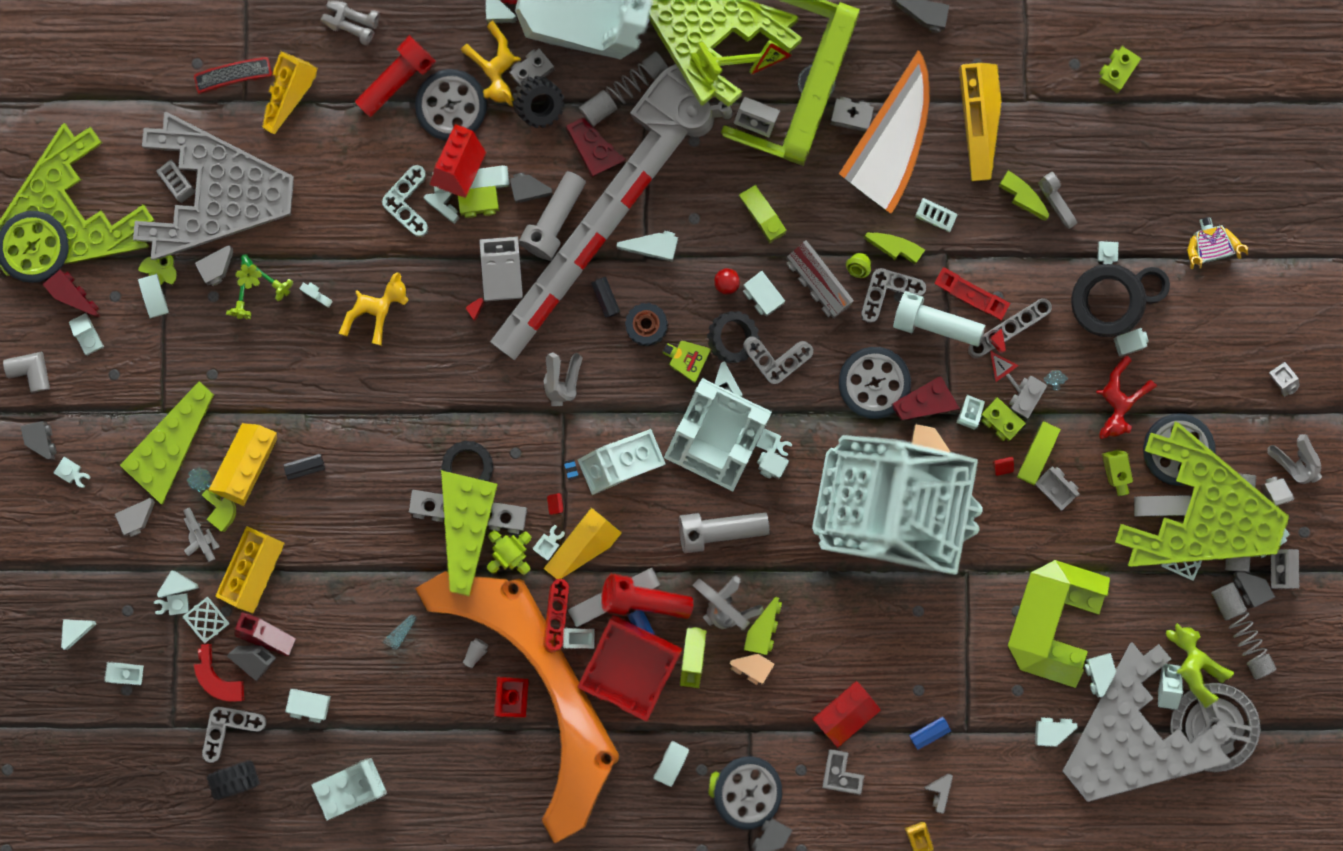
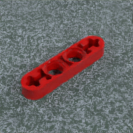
M556 579L551 584L549 590L543 644L545 650L550 653L557 652L563 644L569 585L563 579ZM559 584L563 590L559 593V597H556L558 589L555 587ZM553 602H559L562 606V610H554L552 606ZM552 620L558 621L560 628L553 629L550 622ZM553 634H557L554 637V643H557L555 647H552V644L549 643L553 639Z

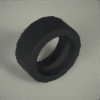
M1148 267L1138 272L1136 276L1141 281L1144 276L1152 274L1161 280V292L1153 297L1146 296V304H1154L1166 297L1170 289V281L1167 274L1160 268Z

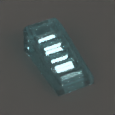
M411 614L384 639L383 643L393 649H399L416 621L417 616Z

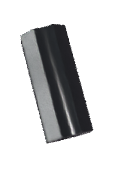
M602 277L591 282L605 318L621 313L607 278Z
M321 454L283 464L288 480L326 470Z

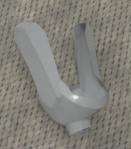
M553 352L547 355V373L544 378V388L546 396L551 400V406H563V402L575 399L576 383L583 359L578 353L573 354L571 357L565 382L559 381L561 362L559 356Z
M1306 434L1299 435L1297 447L1302 452V456L1296 463L1276 446L1271 445L1267 448L1268 454L1279 462L1298 483L1306 484L1310 481L1314 483L1322 478L1320 474V459Z
M734 576L718 593L728 604L733 600L730 595L738 590L740 578ZM711 601L709 602L707 614L703 617L709 626L714 624L720 629H727L736 625L725 613L720 612L721 610ZM757 605L739 613L747 620L761 615L764 610L762 605Z

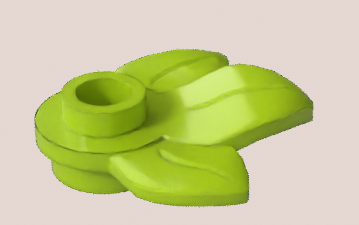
M171 255L157 260H151V257H147L139 266V271L149 273L148 276L157 274L160 285L164 281L173 284L177 275L173 267L174 260ZM164 258L167 259L166 265L161 264V260Z

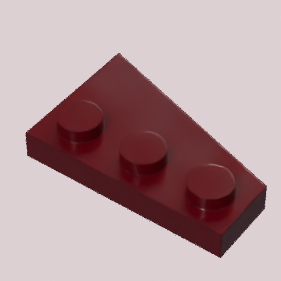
M584 118L565 127L591 177L626 161Z
M941 376L891 404L900 421L960 409Z

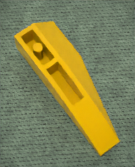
M987 63L964 64L960 66L959 73L971 180H991L1001 109L998 67L996 64Z

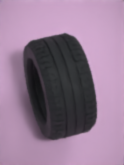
M1102 264L1087 270L1077 280L1072 291L1071 307L1076 320L1085 330L1101 337H1115L1131 331L1140 322L1146 308V293L1139 278L1129 269L1115 264ZM1104 279L1119 281L1126 287L1129 293L1130 304L1127 312L1122 318L1114 322L1098 320L1091 313L1088 306L1090 290L1096 283Z

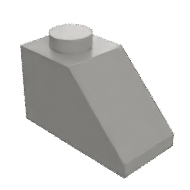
M229 245L195 263L207 285L215 286L222 282V278L226 276L233 254V249Z
M1276 476L1266 479V484L1261 485L1264 496L1274 505L1294 500L1284 479L1277 480Z
M149 498L115 513L124 535L134 537L141 533L140 530L145 528L155 504L154 499Z

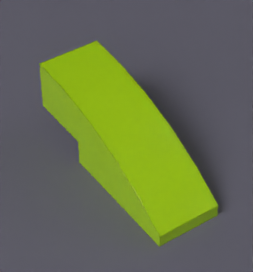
M1007 171L999 187L1015 195L1012 203L1046 220L1049 213L1038 195L1018 176Z
M867 233L864 239L894 260L900 254L913 264H916L925 249L915 243L889 234Z
M1044 421L1042 422L1033 443L1030 445L1017 478L1032 485L1036 484L1061 429Z

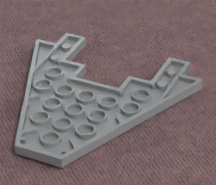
M164 112L163 129L144 128L143 148L180 151L179 170L197 171L194 206L175 205L173 224L135 221L133 240L152 242L151 260H157L291 215L294 183L292 175L168 112Z
M1132 642L1129 644L1104 696L1101 697L1063 770L1087 802L1231 762L1219 748L1234 736L1222 720L1191 744L1179 729L1163 741L1139 712L1141 708L1153 700V697L1141 683L1171 660L1159 644L1144 656Z

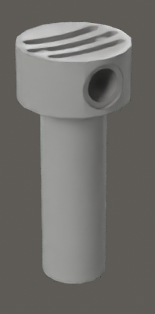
M567 171L537 225H527L518 241L519 244L530 253L542 259L552 260L561 244L556 236L584 188L586 181L580 176Z
M699 513L680 515L679 533L683 553L704 551V543L769 535L767 513L701 520ZM695 530L692 536H688L690 531Z

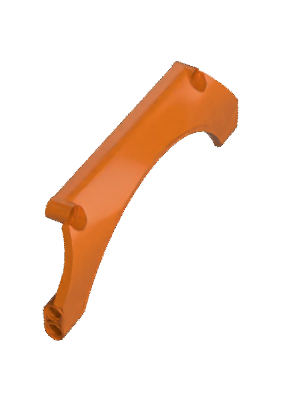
M445 571L415 588L428 612L455 614L490 627L511 641L536 668L552 697L558 716L562 746L558 783L552 801L542 818V822L554 843L584 828L595 801L611 771V766L619 760V754L584 690L578 688L579 681L561 648L555 653L545 650L543 642L546 621L525 582L521 579L508 581L507 579L474 576L470 596L450 592L449 572ZM513 584L518 586L517 593L512 589ZM554 635L553 639L549 642L552 644V647L557 645V643H554ZM605 753L611 756V762L605 759Z

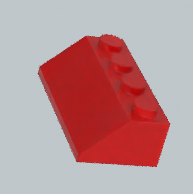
M454 125L434 168L430 181L431 186L463 198L467 197L486 154L485 149L472 130Z

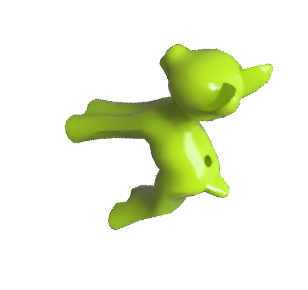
M1176 624V632L1167 630L1166 636L1170 641L1184 649L1188 655L1176 673L1184 678L1191 692L1199 699L1203 707L1207 708L1215 703L1218 697L1204 687L1200 670H1205L1221 684L1226 679L1228 680L1234 672L1219 665L1196 647V641L1201 637L1198 631L1190 627L1181 628Z

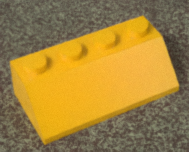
M242 423L209 491L244 506L277 441V433L260 425Z
M246 526L215 597L237 608L254 613L260 597L266 588L268 579L274 570L276 561L282 552L284 542Z

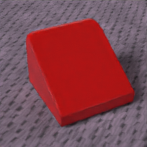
M481 297L466 307L474 321H476L484 304V300Z
M1000 329L989 341L1002 354L1006 348L1003 332Z
M1008 457L993 461L995 475L999 476L1014 472V458Z
M558 493L547 496L549 514L563 513L562 495Z

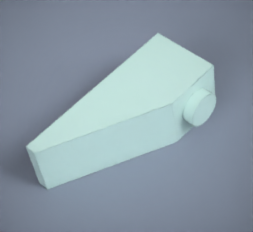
M664 231L663 234L656 233L617 242V249L673 262L678 237H675V234L672 232Z

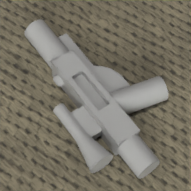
M191 508L183 510L186 516L184 521L190 531L189 542L191 544L184 550L185 553L190 556L201 547L208 562L215 560L209 544H212L213 550L220 546L213 538L210 529H207V534L204 535L200 528L201 524L196 521Z

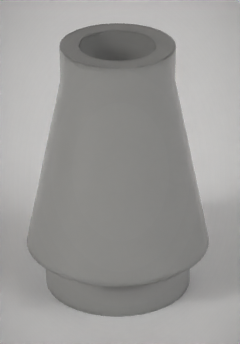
M475 638L469 645L463 663L473 668L487 652L488 645L484 641Z

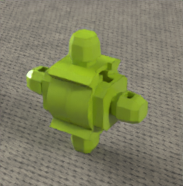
M495 530L488 535L490 541L496 544L492 548L495 551L492 554L495 561H491L487 566V569L492 574L496 573L500 566L504 570L508 567L513 570L517 566V570L523 575L530 571L529 565L523 562L526 558L524 554L526 548L523 545H527L532 538L527 531L519 535V539L514 535L510 538L507 535L501 538V534Z

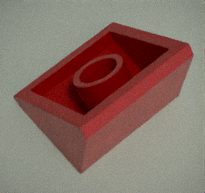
M497 677L495 716L526 717L529 679Z

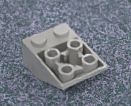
M518 237L481 239L480 253L484 301L522 299Z

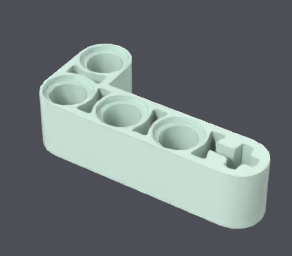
M496 166L479 169L471 188L488 186L502 188L510 186L508 167ZM434 187L435 193L447 192L445 190Z

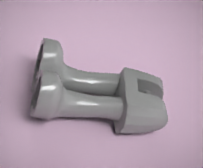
M328 1L326 8L337 12L336 16L332 17L323 14L321 21L334 31L343 29L358 36L360 43L367 46L374 35V31L369 28L376 29L380 12L371 11L368 15L349 9L347 3ZM345 17L368 26L369 28H363L352 23H349L345 21Z

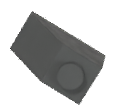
M518 173L513 175L514 178L510 179L516 204L553 195L550 187L529 174Z

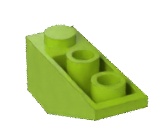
M775 597L748 630L744 650L767 655L768 651H772L774 640H770L771 633L776 632L778 622L774 621L776 613H780L782 604L778 602L779 598Z

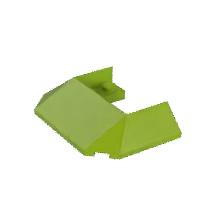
M1057 560L1030 573L1008 643V648L1013 654L1020 670L1076 688L1084 671L1082 668L1088 651L1053 640L1064 604L1100 614L1104 598L1108 594L1109 577Z

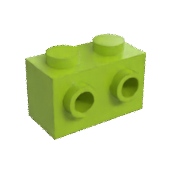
M1123 46L1119 51L1117 49L1114 50L1109 58L1112 60L1109 66L1104 65L1099 73L1102 76L1099 82L1116 93H1119L1141 60L1140 57Z
M496 186L471 188L466 198L458 196L461 216L465 215V218L476 217V214L484 213V216L494 215L495 211H499Z
M998 397L981 414L983 418L981 421L988 428L992 426L997 431L995 434L1002 441L1005 439L1010 441L1026 424Z

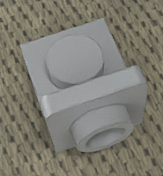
M1285 362L1269 372L1270 377L1279 386L1284 397L1295 393L1300 387L1299 378Z

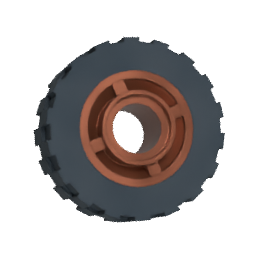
M640 303V305L634 306L629 311V314L626 316L625 326L632 341L641 346L656 345L657 342L662 341L668 330V321L663 310L657 305ZM650 320L652 322L649 329L642 328L643 321Z

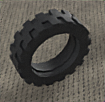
M739 311L720 314L719 317L712 321L713 324L708 328L710 331L707 333V339H709V348H712L711 352L713 355H717L719 360H724L726 363L745 361L749 357L744 347L738 353H731L722 344L721 330L727 322L733 321L739 324L744 330L746 339L756 337L759 340L757 335L759 331L755 327L753 319H749L747 314H741L742 312ZM751 343V349L757 350L755 344Z
M462 441L455 443L446 451L442 459V471L453 473L452 461L455 456L463 451H473L482 458L484 464L483 472L478 479L489 482L493 474V461L487 449L474 441Z

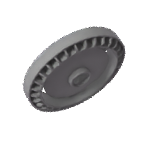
M1220 683L1203 684L1211 693L1223 694L1234 699L1244 710L1248 726L1244 725L1241 713L1230 702L1218 698L1215 703L1204 708L1199 699L1189 690L1181 697L1178 709H1174L1172 712L1170 733H1174L1177 729L1182 732L1183 715L1188 706L1197 699L1198 703L1190 710L1185 724L1186 735L1191 744L1207 732L1213 722L1218 723L1220 720L1234 734V736L1219 747L1225 755L1235 749L1233 747L1235 740L1245 741L1242 748L1235 755L1228 758L1231 761L1230 763L1206 770L1214 772L1226 771L1242 764L1255 750L1260 734L1258 713L1250 699L1240 690ZM1244 729L1248 730L1247 738L1243 737Z

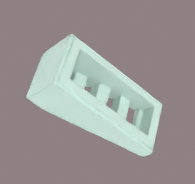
M924 198L915 215V218L948 232L951 231L957 217L956 213ZM928 206L929 210L927 212V215H924L923 212L925 210V207ZM935 209L936 213L932 219L930 218V215L932 213V210ZM942 212L943 216L940 222L936 221L939 213ZM949 215L950 219L947 225L943 224L946 216Z

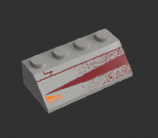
M807 240L787 256V266L792 272L796 271L799 274L798 280L804 287L808 286L812 291L810 292L812 298L816 302L820 301L824 306L821 309L827 317L831 316L834 319L852 305L854 300Z

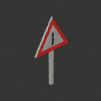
M991 352L995 382L1006 375L1019 393L1021 389L1009 374L1019 365Z

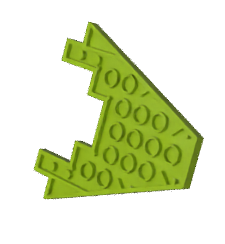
M652 0L648 16L702 106L715 96L729 107L741 96L742 91L721 75L718 76L714 84H707L690 57L691 53L697 52L698 42H704L713 56L722 57L713 48L733 31L747 42L758 32H761L788 53L800 44L802 37L790 29L798 21V16L749 0Z
M64 123L0 219V231L9 219L25 211H40L53 216L63 226L68 237L69 249L65 265L148 248L147 242L133 240L135 221L155 222L145 205H142L114 225H111L102 211H99L85 221L66 193V190L81 181L71 164L101 145L102 142L91 127L74 137L68 126ZM41 223L34 225V233L39 234L43 231ZM17 228L14 234L16 238H21L25 232L23 228ZM49 237L46 241L48 247H54L56 244L54 237ZM30 242L28 244L30 246L28 250L35 251L36 243L33 244ZM12 246L9 249L10 256H16L19 252L17 246ZM48 255L42 256L41 264L43 266L48 265L50 257ZM30 260L22 262L24 270L31 268L32 263ZM0 264V267L5 273V275L9 276V274L3 269V267Z
M1175 421L1170 438L1150 433L1145 452L1182 463L1176 482L1195 488L1183 524L1164 518L1158 536L1123 524L1120 525L1115 543L1133 548L1128 566L1277 554L1289 516L1178 422Z

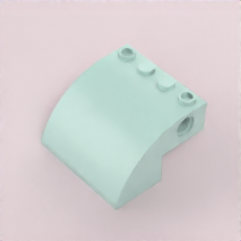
M702 378L664 458L733 491L770 417L771 411Z

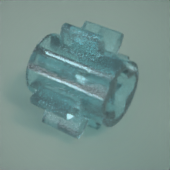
M198 467L188 473L191 477L187 481L192 489L200 492L211 486L209 481L212 478L206 469Z

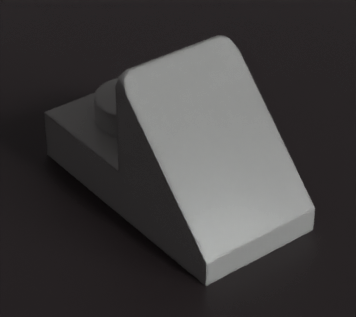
M946 774L924 787L925 789L939 792L938 796H934L932 804L936 812L944 813L953 775Z

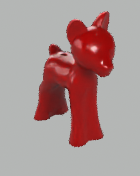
M1124 356L1109 375V382L1104 389L1096 391L1114 408V414L1105 422L1104 427L1099 433L1100 439L1130 433L1132 426L1126 423L1123 416L1138 399L1157 387L1150 380L1131 396L1127 397L1120 391V375L1132 362L1129 356Z

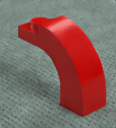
M201 644V648L198 649V659L202 660V664H194L195 674L201 686L210 695L224 701H245L244 681L228 682L219 678L212 665V644Z

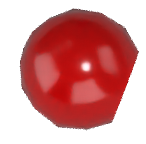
M721 269L715 275L714 286L722 294L735 293L740 286L739 276L733 269Z

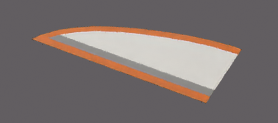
M919 50L839 173V175L889 213H892L910 179L924 135L928 115V71Z

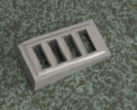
M172 160L156 171L180 203L196 192ZM173 168L174 171L165 177V174ZM178 175V177H176L173 181L169 182L172 178ZM181 181L183 182V183L180 184L178 187L174 188V187H175L177 184H179Z

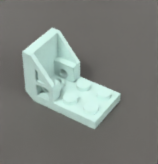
M651 429L603 446L578 459L592 495L665 465Z
M372 758L312 784V788L327 820L387 793Z

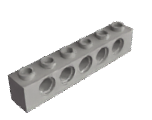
M412 490L409 513H412L414 518L424 519V516H431L433 521L443 522V519H445L443 494ZM428 501L435 503V509L431 512L425 509V504ZM493 502L491 509L492 518L488 521L490 530L500 531V528H507L509 533L519 534V531H524L527 515L526 507ZM504 513L511 515V521L507 524L501 522V516Z

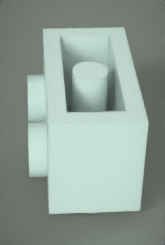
M763 271L743 285L745 289L743 293L749 300H754L756 303L754 307L760 315L764 314L767 317L785 303L783 297Z
M768 450L767 453L763 452L757 462L760 464L758 469L761 470V475L769 479L771 476L779 479L789 460Z
M290 689L286 712L290 713V717L301 719L302 716H307L309 721L320 723L321 719H326L331 697Z

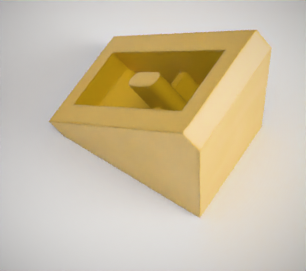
M923 821L905 828L913 851L934 850L926 824Z

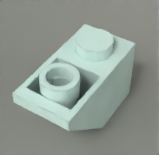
M1142 328L1114 338L1119 357L1147 347L1148 337L1146 332L1142 331Z
M1111 653L1087 659V664L1084 665L1087 676L1090 675L1093 682L1090 683L1092 693L1096 694L1097 697L1104 696L1116 673Z
M1165 664L1161 668L1158 707L1178 709L1183 692L1182 676L1176 673V671L1181 666Z
M1041 718V721H1036L1035 744L1057 746L1077 728V724L1072 723V719H1060V722H1053V718Z

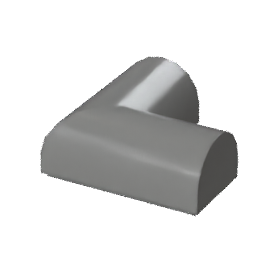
M43 352L9 358L3 361L7 378L27 375L30 393L50 389Z
M829 749L822 788L861 795L864 775L845 772L848 753Z

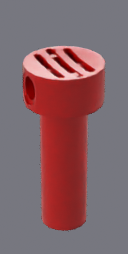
M410 35L396 48L401 55L355 100V103L369 117H372L417 71L424 75L436 63L434 58Z
M610 574L603 586L601 604L605 612L625 615L631 608L688 619L693 611V598L691 596L634 586L631 577Z

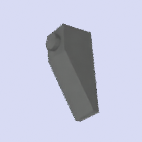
M891 0L893 4L922 26L929 28V31L939 33L940 30L944 31L949 5L926 0Z

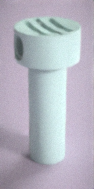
M904 292L896 312L894 328L913 333L915 327L979 347L985 330L984 324L923 305L924 297Z

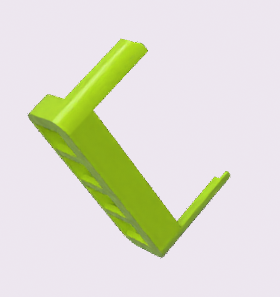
M779 0L829 18L783 146L725 125L721 131L723 137L804 166L860 9L841 2L837 5L826 0Z

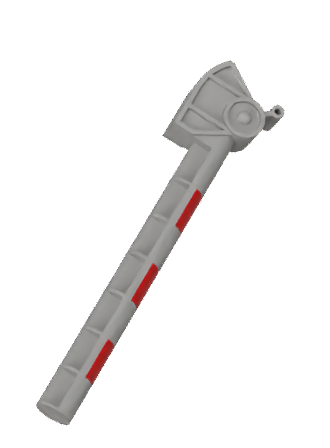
M676 64L667 68L656 78L630 112L633 119L649 131L648 135L490 341L513 360L522 352L686 135L692 137L703 136L712 129L714 118L723 117L724 119H730L733 116L731 107H728L723 102L710 106L709 102H706L703 106L700 105Z

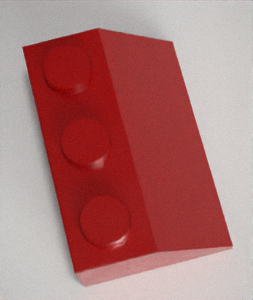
M855 681L812 719L838 748L879 713L881 709L864 688Z

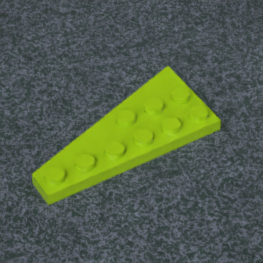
M200 381L120 465L162 505L214 396Z
M441 470L450 592L470 596L498 484Z

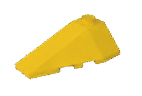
M280 52L273 71V76L276 77L274 86H270L269 93H272L271 102L266 106L262 126L264 129L273 134L276 133L310 88L318 68L287 53Z
M591 508L544 569L556 579H562L609 549L622 533Z

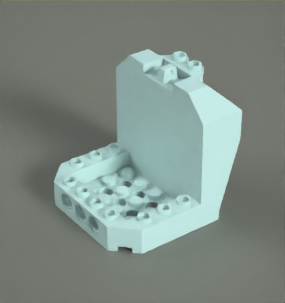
M518 0L515 12L527 38L622 59L638 48L640 40L636 38L638 34L645 31L652 0Z
M842 435L835 449L830 448L826 452L812 526L814 533L819 535L821 540L819 542L821 549L843 554L878 558L931 571L957 574L962 544L979 532V526L974 522V518L980 516L983 511L982 506L972 496L978 460L897 440Z

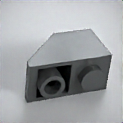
M40 421L21 426L24 444L43 457L55 460L54 455L57 454L55 444L51 442L50 436L53 433L50 424L48 425L47 422Z
M1240 571L1233 573L1235 577L1233 582L1238 589L1241 588L1244 594L1242 599L1247 606L1255 608L1275 597L1265 579Z
M261 645L237 646L227 655L234 664L238 665L256 681L265 674L276 659L275 656Z
M773 818L770 821L766 820L761 829L763 834L761 838L757 837L752 848H754V851H773L783 848L792 829Z

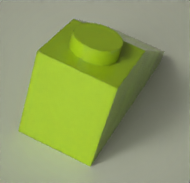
M756 185L739 195L769 243L786 233L784 225Z

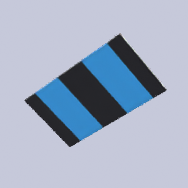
M575 460L564 461L568 480L579 478Z

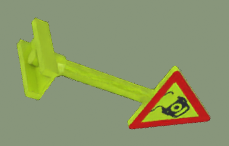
M771 40L767 42L759 54L717 57L711 54L704 42H698L697 52L690 55L707 84L715 83L722 71L720 66L755 62L750 69V73L754 74L791 57V53H788Z

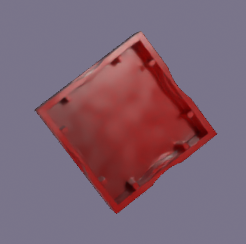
M612 615L578 688L602 700L610 701L622 710L647 721L682 648Z

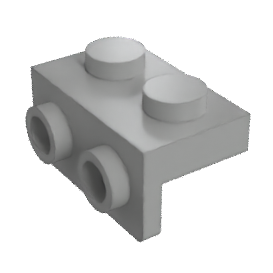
M1050 467L1036 481L1035 485L1062 511L1079 495L1077 492L1079 488L1072 481L1068 482L1064 478L1065 474L1058 467Z

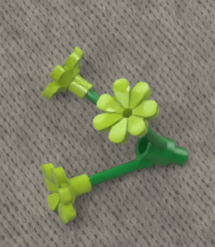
M245 254L241 256L242 271L236 272V277H239L237 283L241 286L239 301H237L236 308H231V310L226 312V315L237 316V319H243V317L250 319L251 312L244 310L245 288L250 289L252 283L258 286L260 282L257 278L262 276L277 289L275 297L277 301L282 300L284 295L287 296L290 293L288 289L293 285V281L290 279L282 284L277 280L274 281L252 263V260L249 259L248 255Z

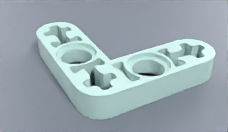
M414 165L383 197L382 203L385 209L411 233L421 237L427 233L428 225L405 203V200L426 178L423 167ZM421 170V178L416 177L413 180L416 184L412 186L406 178L409 177L411 180L414 176L413 171L418 172ZM402 183L409 185L410 188L407 193L399 191V186ZM388 198H390L391 200L395 198L394 202L398 207L400 206V204L403 205L400 208H398L396 214L393 212L396 210V208H394L392 205H390L389 207L387 206ZM401 211H410V218L402 220L400 218ZM415 216L417 217V219H415L414 221L418 225L424 224L422 226L424 229L422 232H415L416 227L412 223L410 226L407 225L410 222H412Z

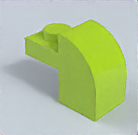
M206 489L202 496L216 507L207 520L220 531L225 532L235 519V503L226 498L221 500V496Z

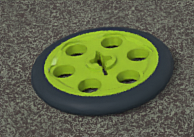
M25 211L13 216L1 228L0 264L13 278L29 283L41 282L51 278L64 265L69 249L68 237L63 226L53 216L40 211ZM37 223L43 225V231L39 234L33 231V227ZM17 228L24 229L23 237H15L14 233ZM49 237H54L56 239V244L54 247H48L46 245V241ZM30 242L33 244L36 243L35 251L28 250L30 248V246L28 245ZM12 246H17L19 249L16 256H10L9 249ZM44 255L50 257V263L46 266H43L40 262ZM24 260L31 261L32 266L29 270L22 268Z

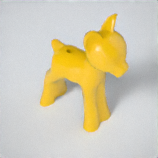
M491 21L487 27L498 42L497 56L488 62L468 44L464 45L461 51L482 67L485 74L491 79V86L483 90L484 97L491 98L499 103L507 102L513 106V96L507 84L502 80L501 75L514 62L520 61L521 58L513 56L508 49L507 39L495 22Z
M400 273L393 274L390 282L386 285L384 296L380 299L362 295L359 291H356V304L352 310L347 312L338 334L348 336L354 319L367 312L376 316L372 343L382 346L384 320L391 302H399L402 305L408 302L406 288L401 281Z

